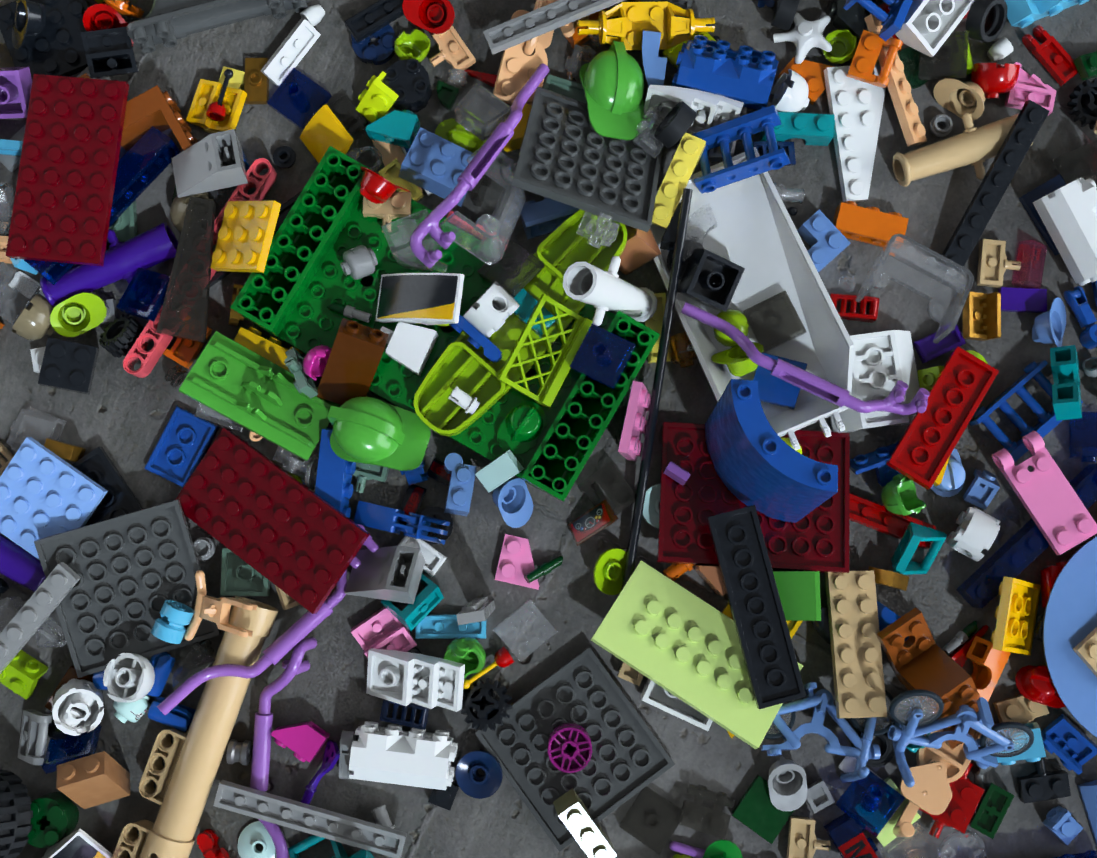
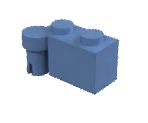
M450 453L444 460V469L450 474L444 513L467 516L470 510L477 466L463 464V459L459 454Z

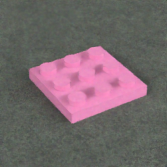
M633 381L618 449V452L623 457L635 462L637 456L641 457L643 443H641L642 434L646 433V413L649 411L651 401L649 391L643 382Z

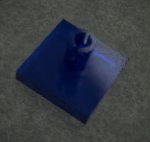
M293 68L268 100L267 104L297 127L304 130L315 113L332 96L324 88L296 68Z
M138 268L116 308L122 312L154 322L176 281L170 276Z
M591 324L570 368L615 389L636 345Z
M99 724L94 730L88 733H81V735L73 736L67 734V738L62 740L50 739L42 765L45 773L57 771V765L95 754L102 726Z
M869 770V775L866 778L853 781L837 801L836 806L877 837L905 800V797Z

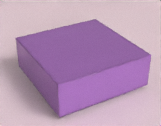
M670 462L664 471L665 475L683 486L690 476L689 472L673 462Z

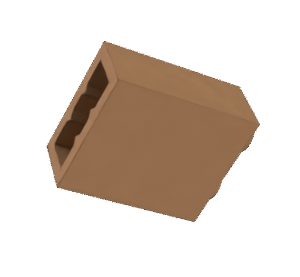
M103 751L57 765L56 788L80 807L87 809L130 796V773Z

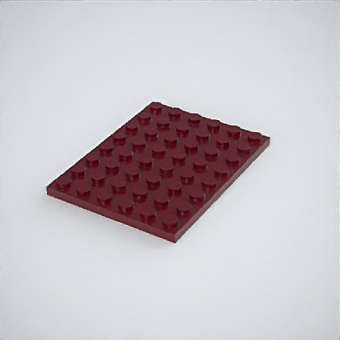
M663 422L657 562L719 566L706 517L748 507L729 491L715 471V466L707 450L705 424ZM794 431L802 448V455L818 462L838 465V492L797 523L773 519L757 511L772 569L849 573L850 433L831 432L832 436L826 438L823 431ZM787 434V435L782 436V437H780V438H789V436H788V434ZM670 462L675 463L690 473L684 486L664 474Z

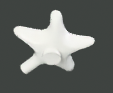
M796 12L793 19L795 28L788 32L773 34L774 43L785 41L794 43L796 45V64H801L813 47L830 52L833 49L832 45L822 34L831 18L829 15H826L816 21H808L800 13Z

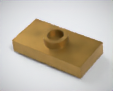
M245 58L244 91L247 93L245 104H268L269 79L260 71L267 63L268 58Z

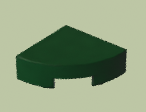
M438 80V99L444 108L451 111L460 92L459 88Z

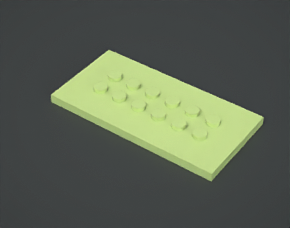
M642 560L591 638V641L754 749L759 748L783 704L763 709L757 708L734 620ZM797 662L799 670L801 671L803 665Z

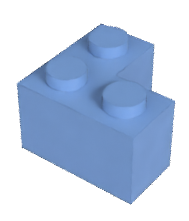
M820 209L797 230L799 235L811 246L808 253L818 273L851 244Z

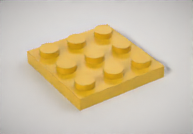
M275 200L228 201L224 210L222 225L218 232V240L212 255L210 268L216 271L264 273L281 204Z
M1003 577V582L999 586L1000 603L995 611L996 628L991 636L992 649L1031 655L1041 585L1012 577Z

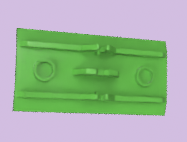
M217 331L211 337L179 388V392L305 461H308L319 442L322 429L327 428L330 423L327 417L330 407H339L340 405L317 396L309 398L304 393H299L293 383L295 381L294 374Z

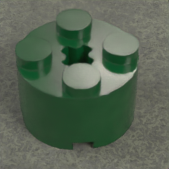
M51 792L32 801V804H30L31 811L33 810V818H31L32 830L28 833L29 840L27 843L34 847L46 848L55 845L73 832L78 824L79 811L70 798L61 792Z

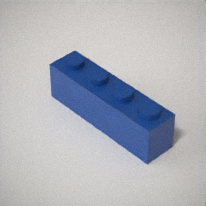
M325 428L321 431L315 494L350 518L349 499L353 494V484H351L352 475L356 470V462L343 460L333 452L330 445L333 428Z

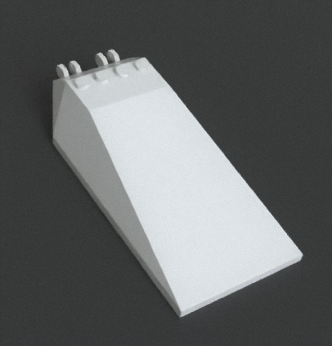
M754 147L755 156L759 157L760 155L756 147ZM745 152L732 157L733 165L747 161ZM723 161L711 166V173L724 169ZM702 171L693 174L686 186L687 189H692L693 192L685 240L697 242L704 249L745 268L727 309L739 310L746 316L749 325L747 336L749 340L763 345V353L807 363V372L848 390L849 395H851L854 344L768 171L717 188L713 192L702 194L694 183V179L702 177ZM651 224L650 230L660 249L661 238L666 230ZM660 249L661 254L653 260L668 291L670 271L667 267V256L669 250ZM677 292L675 309L718 403L731 379L753 380L756 370L739 377L732 375L726 364L713 362L711 357L714 354L732 347L724 346L716 340L713 327L681 313L685 302L715 316L721 311ZM800 389L794 410L760 401L765 416L773 430L779 437L788 434L791 446L795 450L801 448L794 431L819 422L826 438L832 436L830 427L825 421V418L833 416L835 425L840 432L846 430L839 413L849 409L844 405L839 407L803 389Z

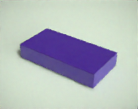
M998 288V292L1001 293V311L1044 313L1047 311V289Z
M956 323L913 343L922 363L945 354L957 346L960 347L966 344Z

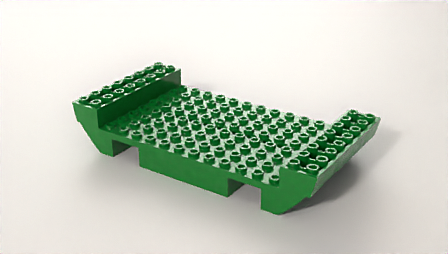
M329 146L273 237L264 273H251L230 308L290 346L307 354L310 349L318 345L333 347L342 318L354 320L370 328L380 330L382 327L395 331L398 322L381 323L375 321L381 275L463 274L464 282L459 313L463 316L495 281L503 286L524 263L443 217L439 222L440 229L444 233L454 232L456 239L447 249H444L429 233L424 237L422 245L428 252L437 249L442 252V258L429 269L413 254L410 247V237L432 210L411 199V218L399 217L392 220V233L387 232V227L386 233H382V219L363 216V196L360 194V183L364 171H362L361 166L368 167ZM359 245L371 248L378 261V265L375 266V272L370 274L374 278L373 284L368 287L361 284L362 278L354 280L350 275L346 276L340 265V262H343V253ZM333 302L345 306L349 305L372 314L370 322L367 323L355 318L345 317L326 307ZM586 304L578 315L593 321L596 308L594 305ZM605 311L602 324L600 326L593 325L551 407L538 404L544 410L546 424L533 446L527 452L514 455L524 468L515 476L564 502L660 334L621 311H618L616 315ZM574 319L573 322L566 328V330L571 329V327H572V325H573L575 319ZM412 324L435 330L439 335L421 376L413 373L385 353L388 346L386 344L369 391L394 406L416 414L413 404L415 393L448 345L455 342L461 335L455 329L450 333H444L441 329L442 326ZM561 337L551 346L552 352L560 350L562 346ZM550 358L539 359L541 373L549 371L551 367ZM538 378L528 380L529 391L537 394L540 388ZM511 388L463 432L447 437L493 461L505 453L497 440V432L511 408L519 402H535V400Z

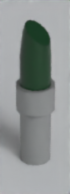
M333 302L326 307L345 317L355 318L367 323L370 322L372 314L349 305L345 306Z
M973 621L962 631L960 630L942 650L947 655H950L960 645H963L978 630L977 622Z

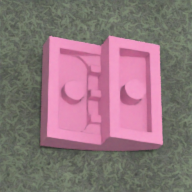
M385 606L351 629L352 635L363 648L367 658L368 650L371 648L408 652L417 645L409 630Z

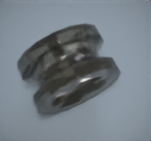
M176 365L167 372L164 379L167 382L171 381L172 387H177L185 380L188 372L182 371L181 365Z

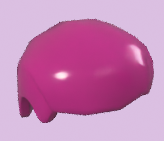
M318 345L310 349L303 359L304 373L313 380H317L316 377H322L332 348L326 345Z

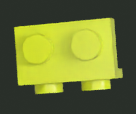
M384 71L378 77L373 75L366 84L369 89L365 88L358 97L360 103L355 110L371 123L387 115L399 97L382 82L386 76Z

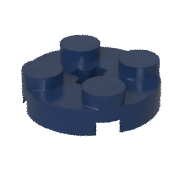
M389 24L358 43L351 35L352 47L356 56L366 64L368 62L374 63V65H382L388 62L395 54L394 42L396 35ZM379 38V45H369V43L371 42L370 39Z

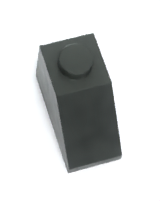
M846 0L830 2L829 16H832V25L837 30L848 29L857 37L858 45L862 31L865 30V9L856 2L846 11L843 8Z

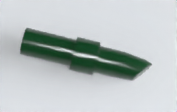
M563 556L544 562L538 568L524 575L527 583H531L539 577L549 574L553 569L562 565Z

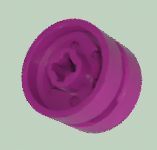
M564 723L556 727L548 739V756L551 763L558 770L566 773L578 772L586 767L592 756V744L587 731L575 723ZM569 743L574 747L573 751L570 752L566 749Z

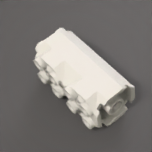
M1080 177L1032 203L1075 283L1083 286L1089 282L1097 281V186L1091 178L1085 180Z
M365 721L364 725L359 726L355 730L354 735H359L358 741H353L351 746L349 771L352 772L349 774V779L446 790L447 786L451 787L454 779L455 767H451V762H454L456 758L458 743L453 742V738L449 737L450 732L445 730H435V733L426 732V729L412 728L411 731L404 732L401 725L388 724V727H381L378 722Z

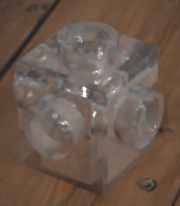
M585 211L576 234L588 239L587 244L599 249L601 245L611 247V244L617 238L620 224L612 221L613 216L601 211L598 215Z

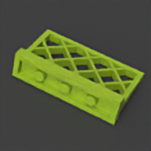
M542 294L497 379L535 400L538 404L551 407L593 327V322L588 318H583L547 295ZM545 302L553 307L555 316L543 318L541 309ZM568 315L575 319L571 329L564 331L560 317ZM556 319L559 332L548 335L545 322ZM540 324L544 337L532 340L530 330L533 325ZM560 335L562 346L560 350L552 352L549 338ZM545 340L548 353L537 356L533 343ZM529 345L532 358L521 361L519 351L521 347ZM549 357L551 367L549 371L541 373L538 360ZM534 361L537 374L526 378L522 364ZM518 366L521 379L513 382L506 378L510 368ZM538 378L540 388L537 394L529 391L528 380Z

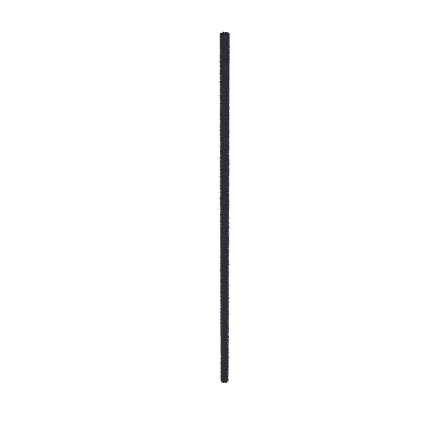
M687 188L683 189L621 591L634 572L693 192L692 189Z

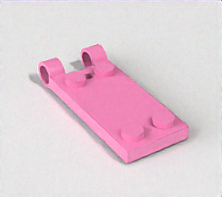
M1032 431L1022 437L1023 443L1033 455L1032 457L1015 466L1011 454L1003 448L992 454V459L1058 556L1097 534V524L1045 448L1043 438L1038 432ZM1028 466H1032V467H1033V471H1032V472H1029V471H1028V469H1027Z

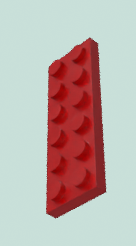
M957 346L929 391L930 396L928 397L926 411L915 414L886 464L927 490L930 489L999 370Z

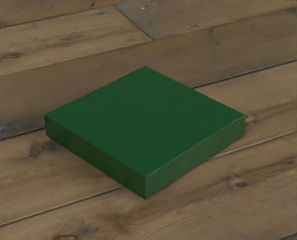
M757 774L731 815L772 844L794 810L781 811L771 803L769 797L768 781Z

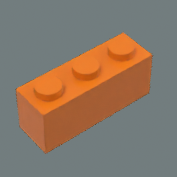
M852 201L841 202L837 206L833 224L847 239L892 250H897L903 245L909 218L902 217V214L897 212H880V209L876 207H860Z

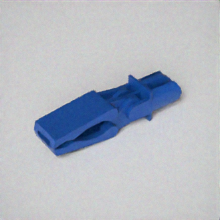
M358 501L353 521L362 526L400 534V531H402L404 536L445 545L446 540L427 535L429 532L447 536L448 531L430 527L431 522L450 526L449 521L409 512V515H404L405 511Z

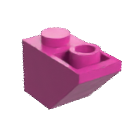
M312 721L278 727L270 734L275 738L274 742L283 748L288 747L294 751L293 755L302 762L308 761L309 763L315 758L330 736L328 732Z

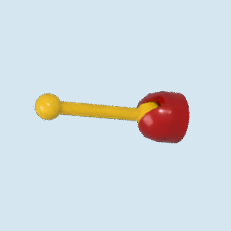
M505 647L499 649L495 653L493 663L470 679H464L463 688L468 689L472 682L496 666L505 668L514 663Z

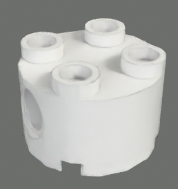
M495 281L463 317L486 338H489L518 309L520 304Z
M969 507L966 512L962 511L956 520L959 526L955 532L952 531L949 534L946 543L950 545V548L978 562L985 556L981 553L982 550H989L996 539L1001 521L976 507Z
M71 679L56 692L53 699L52 717L56 727L63 733L73 736L81 735V733H88L94 730L100 724L104 715L103 693L95 688L93 682L83 679Z

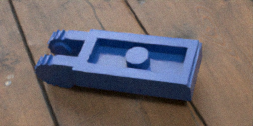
M459 314L458 323L449 324L458 333H461L462 330L470 336L467 340L475 348L483 347L484 355L493 363L501 361L503 355L500 349L463 316Z

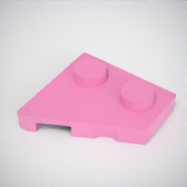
M1019 68L1017 82L1006 95L1005 107L1021 110L1025 102L1031 100L1049 110V116L1053 112L1056 90L1048 84H1044L1035 74L1029 75Z
M505 534L495 580L539 590L538 579L527 583L524 575L535 569L528 539Z

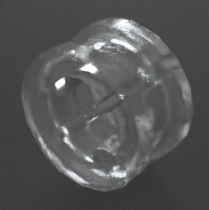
M461 69L448 70V76L450 77L447 79V84L458 88L467 86L465 79L468 78V73Z

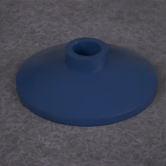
M475 750L465 754L459 760L455 776L458 786L465 794L473 798L483 799L492 796L499 789L503 779V772L500 763L492 754ZM477 769H483L485 774H478Z

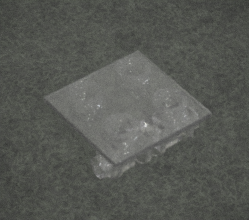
M530 599L525 601L521 607L514 610L511 615L509 614L504 621L497 624L493 629L521 662L557 633L556 629Z

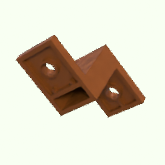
M87 73L78 77L92 79ZM158 85L127 101L121 146L126 151L133 149L169 128L173 131L183 150L194 145L198 140L196 137H193L190 125L180 114L182 111L177 102L172 99L168 91L163 92Z
M915 607L877 633L878 639L898 680L908 690H929L941 697L944 709L938 719L956 714L961 705H968L976 713L979 711L977 700L980 698V695L972 677L935 643L924 616L919 609ZM915 696L920 699V702L932 714L937 710L938 703L934 699L926 696ZM956 725L940 729V732L954 731ZM970 727L968 734L972 736L978 731ZM957 740L945 741L951 749L963 743Z

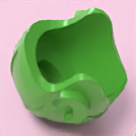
M903 474L895 475L892 478L893 480L888 482L882 490V503L892 514L903 516L910 515L913 512L918 514L926 507V504L916 495L913 480Z
M465 637L453 640L447 646L443 659L465 664L464 679H466V676L478 673L483 669L486 653L477 639Z

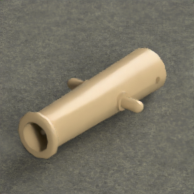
M968 112L964 113L962 116L965 128L963 133L905 154L897 152L892 160L896 180L901 186L907 187L912 181L970 164L971 166L974 165L976 177L982 180L986 175L983 162L996 157L1019 113L978 128L974 127L971 114Z

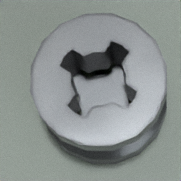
M231 739L227 748V763L234 764L235 762H240L242 765H248L252 752L251 741L245 740L242 743Z

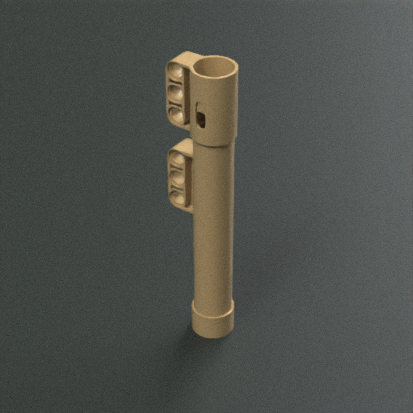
M235 596L237 599L257 604V610H245L232 605L228 623L251 630L253 635L252 637H241L225 631L212 666L223 664L252 666L258 661L265 639L270 636L278 609L253 599ZM225 676L206 681L189 730L182 732L175 728L166 729L157 735L139 783L141 796L161 805L156 820L153 823L144 819L124 826L112 858H129L128 852L130 858H189L195 842L194 835L251 678Z

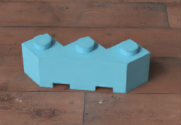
M1090 0L1005 1L1007 4V18L1011 26L1024 28L1036 20L1049 15L1050 17L1057 15L1066 8L1076 4L1082 5Z

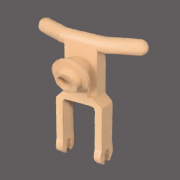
M202 570L196 571L197 596L194 608L195 613L184 635L185 640L191 641L194 638L202 619L216 623L220 630L241 637H252L253 631L228 623L231 605L245 610H257L258 605L233 597L215 598L208 596L205 574Z

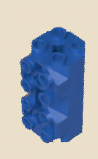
M695 35L693 40L683 43L682 49L679 51L676 62L678 69L677 73L674 74L672 86L722 95L744 102L743 107L760 110L767 107L779 61L775 59L776 54L772 51L765 50L760 52L746 45L739 46V50L733 51L730 49V43L727 41H712L703 35Z

